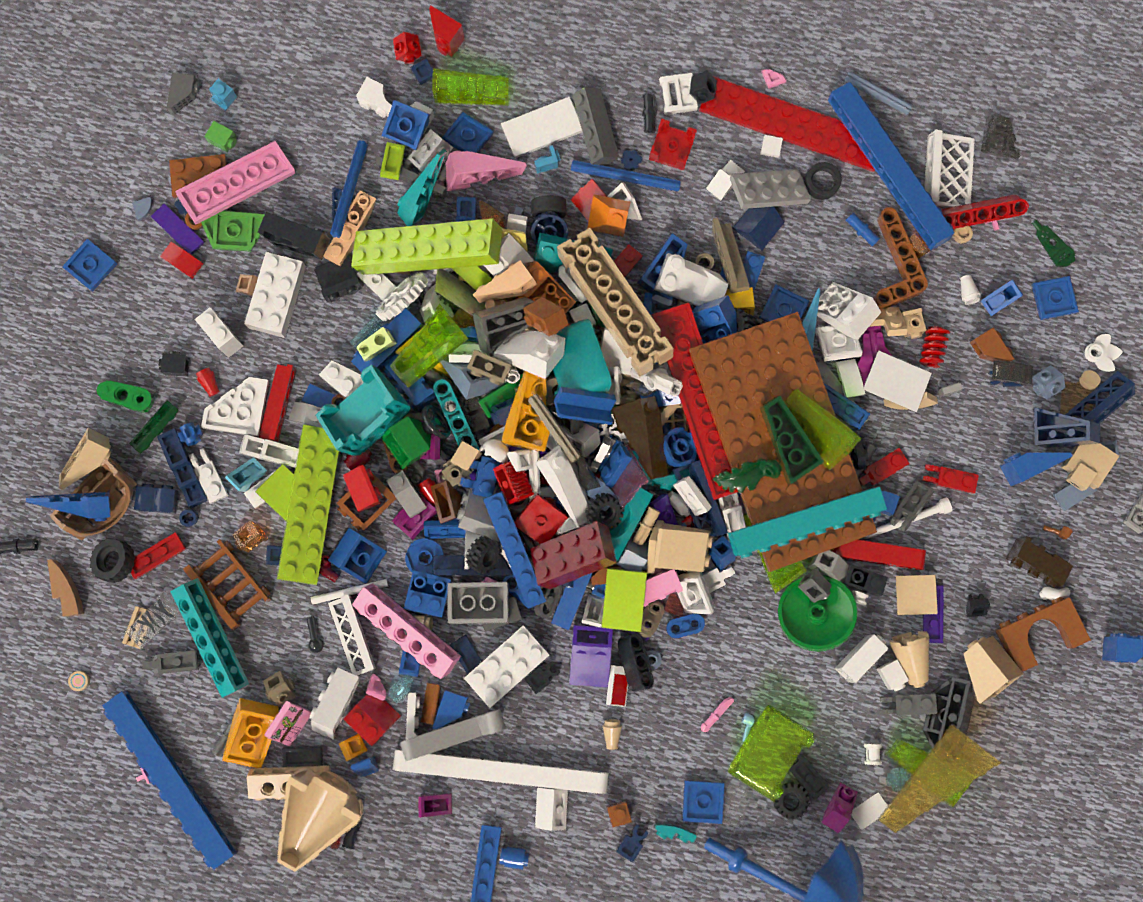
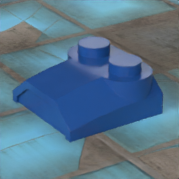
M394 100L381 136L417 150L424 130L429 124L430 114Z

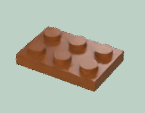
M220 154L169 160L172 197L178 198L176 195L177 190L226 166V155Z

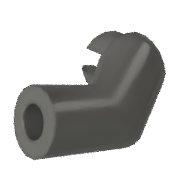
M417 460L410 465L413 469L411 477L413 484L423 482L425 475L424 466Z

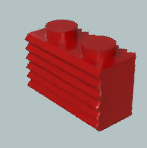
M511 461L493 469L507 505L534 495L525 470L516 472Z

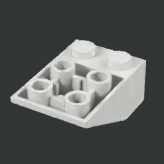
M833 282L819 298L817 316L842 334L858 340L880 315L881 311L872 297Z

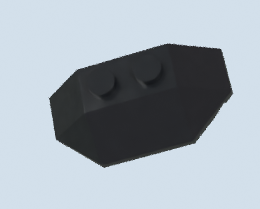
M951 677L931 692V694H936L937 714H926L923 732L934 754L955 760L966 741L974 698L972 681Z

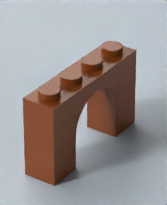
M1070 597L1056 598L1051 600L1052 604L1047 606L1045 604L1038 605L1033 608L1034 612L1030 614L1027 612L1021 613L1016 616L1017 620L1001 622L999 624L1000 627L995 629L1004 650L1022 672L1038 665L1028 643L1029 629L1038 620L1044 619L1053 623L1059 630L1067 649L1075 648L1091 641Z

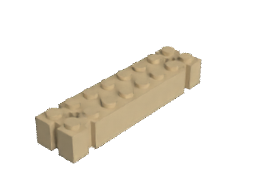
M591 228L578 234L575 242L569 239L557 246L558 257L566 268H570V275L626 358L631 357V365L639 377L653 370L655 362L661 365L673 358V347L665 336L660 338V328L604 247H599L598 238Z

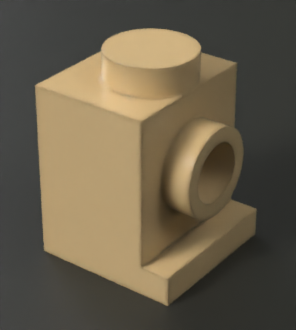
M922 308L902 313L908 328L907 335H904V337L911 336V339L922 337V334L926 331L921 313ZM912 321H916L917 326H913Z

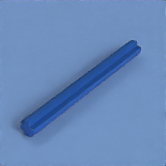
M364 140L357 141L330 231L334 238H340L368 146Z
M573 160L571 164V171L676 192L680 190L681 181L602 165H591V163Z

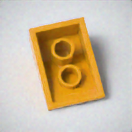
M240 698L233 716L222 761L261 768L271 743V739L266 737L265 733L279 713L278 706Z

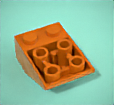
M533 261L526 268L537 285L522 296L515 297L516 299L526 297L533 301L543 297L562 307L565 313L576 303L537 261Z

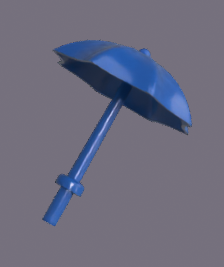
M708 838L704 845V849L729 862L728 869L730 871L738 873L744 870L801 902H862L864 875L861 861L854 845L846 847L843 840L839 842L826 863L816 871L807 892L749 860L748 852L741 847L734 851L712 838Z

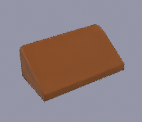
M427 683L421 722L434 724L441 685Z

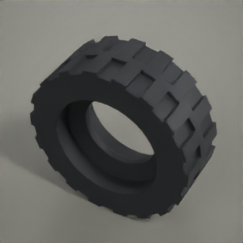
M106 538V540L100 541L95 546L90 557L92 574L100 580L111 583L121 582L123 579H126L135 564L134 550L131 548V545L115 538ZM112 551H116L119 554L118 563L114 569L109 570L106 568V560Z

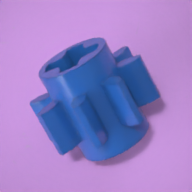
M193 422L181 426V432L177 433L181 443L186 442L187 446L199 443L201 441L200 436H203L200 426H194Z

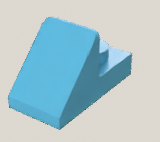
M253 457L226 475L225 478L238 491L246 492L253 482L265 475L267 470Z

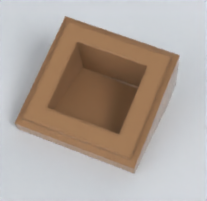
M240 274L235 292L253 296L258 277Z

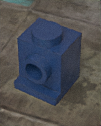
M510 398L491 407L493 413L490 416L495 425L498 423L500 425L506 424L514 399Z

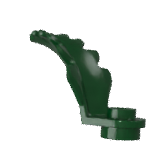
M760 458L755 462H744L741 465V469L732 468V473L725 471L724 474L719 473L713 477V480L717 482L718 486L722 485L724 490H727L729 487V492L733 493L735 488H737L739 493H743L746 487L750 491L754 490L764 476L778 478L781 474L782 466L774 459L766 460Z

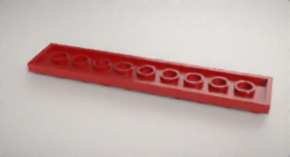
M714 77L717 81L715 99L702 103L700 106V112L769 136L783 138V141L872 172L875 171L841 120Z
M690 303L652 314L653 320L660 328V338L665 336L673 347V358L668 360L667 363L671 376L682 382V389L678 397L712 498L716 500L737 493V488L731 493L729 492V487L727 490H724L722 485L718 486L717 482L713 480L715 475L719 473L724 474L725 471L732 473L689 352V349L703 344Z

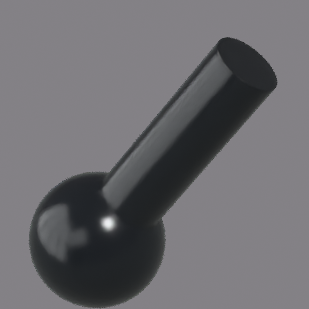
M314 616L306 617L311 639L308 643V648L313 653H319L322 651L324 643L318 638Z

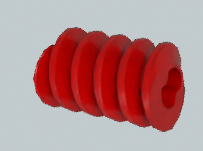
M929 326L925 332L927 335L924 337L925 344L922 346L925 351L921 352L923 358L920 359L919 363L931 368H940L938 363H944V360L939 357L946 355L941 349L947 348V345L943 344V342L949 341V338L944 335L950 334V331L942 327Z

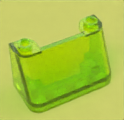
M769 704L761 713L731 762L728 773L774 802L784 792L782 781L801 750L812 746L815 734Z

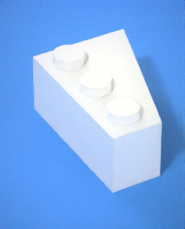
M337 668L335 673L332 672L327 681L329 686L327 690H322L318 699L321 702L318 708H313L309 717L311 719L312 731L334 739L336 735L334 732L339 722H342V716L359 684L358 676L340 668Z

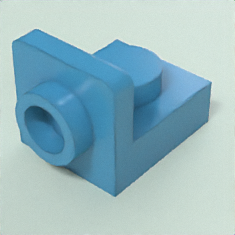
M553 145L549 146V157L541 156L534 161L537 174L558 168V161H561L558 150L554 151Z

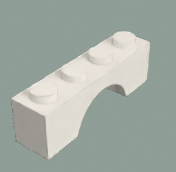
M366 77L356 95L359 105L365 109L371 108L375 110L376 114L383 118L388 117L392 105L385 99L383 84ZM417 101L410 105L429 113L430 124L434 117L433 109Z

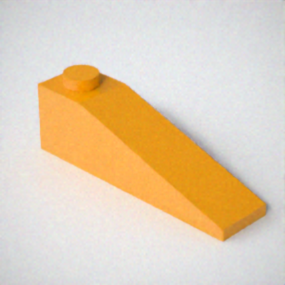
M524 370L505 424L502 443L517 448L545 452L550 432L528 400L531 396L537 394L546 406V379Z

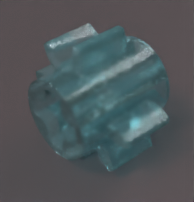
M894 768L890 770V773H887L886 784L888 787L891 786L892 791L901 793L905 792L907 787H910L912 783L911 774H906L905 769Z

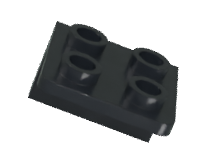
M348 255L341 266L329 261L314 268L322 289V295L327 303L337 301L346 295L355 294L358 290L362 289Z

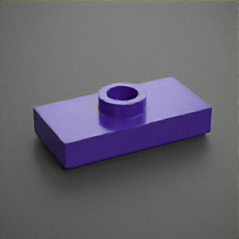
M663 493L649 503L650 507L660 512L656 521L661 520L664 521V524L678 525L667 494Z

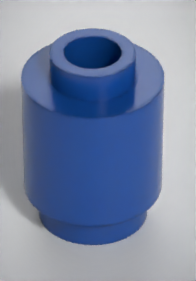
M514 847L501 849L499 864L504 865V867L523 870L524 866H528L529 854H526V849Z

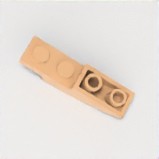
M359 190L349 207L341 237L333 238L324 254L325 259L339 266L342 265L348 253H351L354 248L356 231L364 230L376 203V198Z

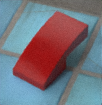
M173 242L169 243L160 256L192 279L203 265L201 261Z

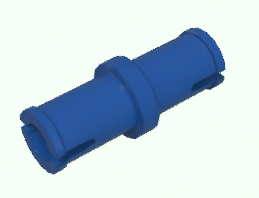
M854 212L845 220L857 231L856 234L858 236L861 235L871 247L880 239L868 227L869 224H865Z

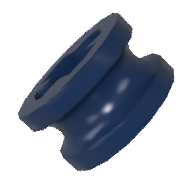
M194 509L183 510L179 515V521L185 527L193 526L199 520V515ZM191 513L193 520L186 522L185 515Z

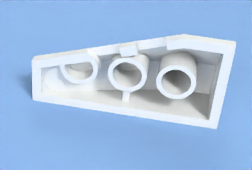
M558 445L535 463L577 528H579L588 521L586 518L588 514L585 513V509H589L587 507V503H589L577 461L572 463Z

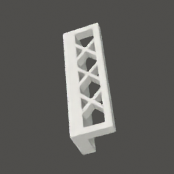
M345 595L341 599L328 603L351 672L358 676L374 670L376 667L356 609L352 606L351 595ZM343 602L346 611L344 616L336 613L334 605ZM344 620L350 623L352 629L350 635L342 631L341 626ZM351 638L356 640L358 646L356 653L348 649L347 645ZM359 657L363 660L365 669L356 672L354 662Z

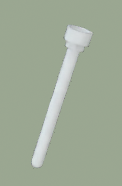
M947 497L940 499L935 506L922 510L912 522L936 513L947 514L952 512L949 499ZM907 517L901 518L895 526L890 523L876 528V533L863 538L869 539L899 528Z

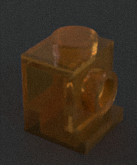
M251 520L232 534L236 540L234 542L236 547L240 551L244 550L248 553L262 541L268 540L260 525Z

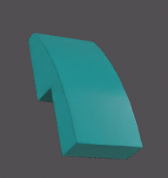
M656 823L654 825V828L657 830L656 834L665 840L667 837L672 839L675 833L678 834L677 838L685 843L688 841L694 843L697 838L696 834L676 825Z

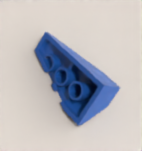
M110 492L26 497L27 503L86 518H95V521H106L107 517H111Z

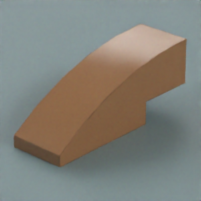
M47 560L52 599L61 600L63 617L83 615L82 601L72 578L57 560Z

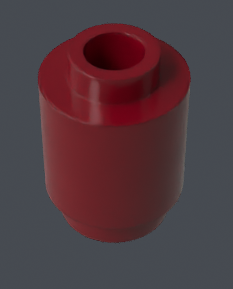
M367 449L364 453L357 456L348 454L343 461L350 470L369 463L372 460L370 457L372 452Z

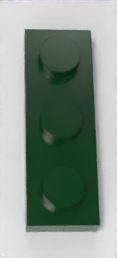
M166 400L129 444L140 454L147 450L154 438L163 432L168 422L176 417L179 409Z

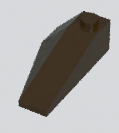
M655 396L641 398L611 409L620 433H624L629 441L627 444L639 456L638 461L650 480L667 477L668 471L664 454L662 420Z

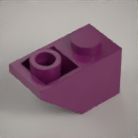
M840 782L825 810L822 824L839 833L850 821L858 792Z

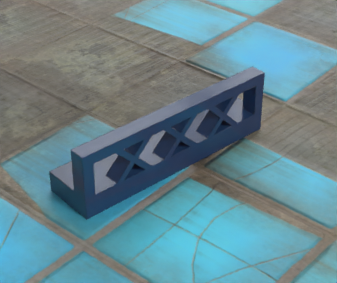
M1117 371L1065 415H1081V419L1100 424L1135 395V383ZM1116 379L1124 383L1121 387H1112V383ZM1101 392H1110L1108 398L1098 399V394ZM1086 404H1096V408L1093 410L1084 411Z
M700 460L693 461L687 466L673 469L675 478L679 481L682 479L680 471L688 468L690 478L695 482L697 488L712 507L701 518L695 516L687 505L695 528L702 529L705 522L710 524L713 531L711 536L713 537L728 533L716 500L712 498Z
M465 555L433 556V575H483L471 568L464 569ZM501 555V559L497 560L499 561L498 565H494L495 569H491L490 573L486 572L485 574L513 575V572L506 559Z

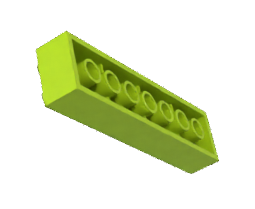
M494 219L356 231L351 266L359 273L369 275L499 264L503 228Z
M303 425L301 429L276 580L317 585L339 453L325 430L321 427Z

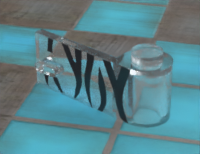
M170 591L160 593L156 597L157 601L125 631L140 649L169 622L174 621L181 615Z

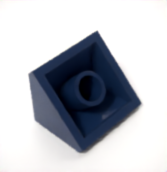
M774 206L748 208L732 229L763 251L785 222Z

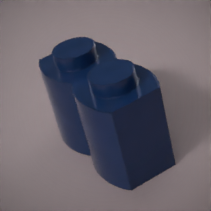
M142 483V487L136 486L134 510L176 514L178 491L170 485H161V488H154V484Z

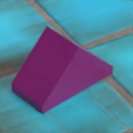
M421 794L418 797L420 818L452 814V794Z

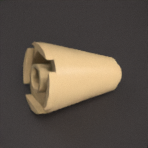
M917 631L918 635H912L911 632L896 635L892 637V640H889L892 650L909 680V685H913L915 688L923 687L929 681V633L925 631Z

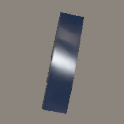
M174 428L158 435L157 438L169 468L174 473L188 507L193 508L208 501L176 429Z

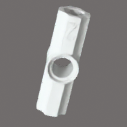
M633 367L630 370L631 377L644 382V385L650 391L659 389L674 397L680 394L682 382L670 377L662 367L653 369L639 377Z

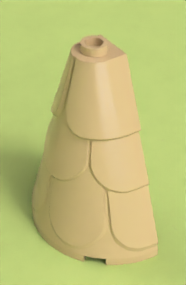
M302 768L291 774L286 783L282 829L279 832L278 862L293 871H297L358 823L363 814L362 800H358L356 796L357 791L351 784L335 773L320 768H314L313 771H307L306 768Z

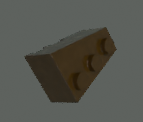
M1029 536L1015 540L1006 557L1007 560L1011 561V566L1027 570V574L1033 578L1038 579L1040 577L1045 580L1044 584L1049 587L1064 586L1073 568L1072 564L1056 554L1045 551L1046 547L1043 545H1039V547L1031 543L1032 538Z

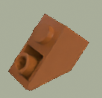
M994 327L970 342L980 359L1005 365L1014 360L1012 350L1004 344L1002 335Z

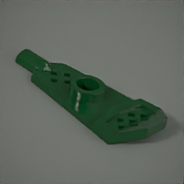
M1038 220L1032 223L1037 230V238L1055 266L1068 267L1075 261V251L1048 226H1042ZM1050 240H1055L1056 245H1051Z

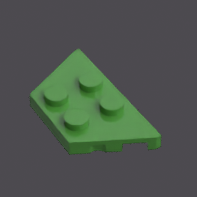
M222 211L202 221L201 224L213 249L251 252L261 236L258 233V229L265 214Z

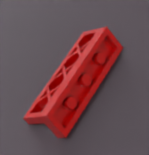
M277 364L259 434L261 439L279 442L297 370L293 365L287 364V366Z

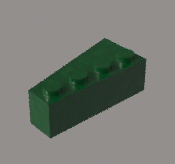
M781 396L774 397L760 407L787 484H793L824 463Z

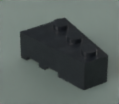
M269 212L265 213L258 229V233L274 246L320 260L323 259L330 242L325 232L319 228L312 229L304 224H298Z

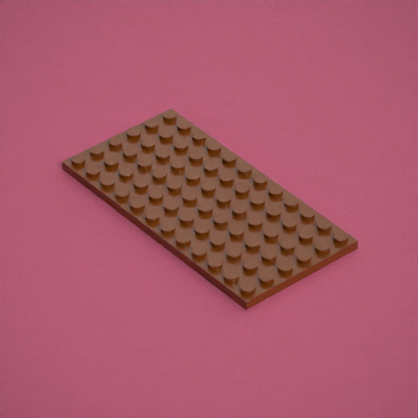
M798 312L689 349L731 469L735 467L741 469V465L744 462H755L760 458L766 460L774 459L779 462L760 410L762 405L776 396H781L824 461V463L793 484H787L783 471H781L778 478L762 477L757 487L752 491L746 487L740 495L751 525L862 491ZM869 515L862 517L863 521L852 524L851 521L844 523L845 527L833 529V527L826 528L827 532L815 535L813 532L807 534L808 538L800 541L794 538L789 540L790 544L784 546L772 545L771 550L761 552L768 572L876 533L877 529L873 518H870Z

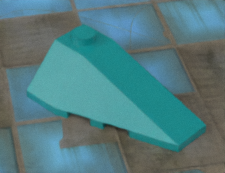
M443 149L437 153L404 196L400 197L397 204L399 206L397 214L407 226H414L424 218L447 150Z
M539 233L533 257L534 261H537L548 273L559 272V267L563 263L558 257L557 246L569 239ZM604 247L611 257L613 248Z

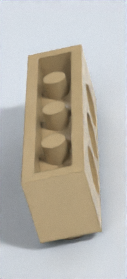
M330 766L251 768L247 775L248 799H285V782L288 781L292 773L302 768H306L307 771H313L314 768L330 771ZM266 782L272 783L274 787H268Z

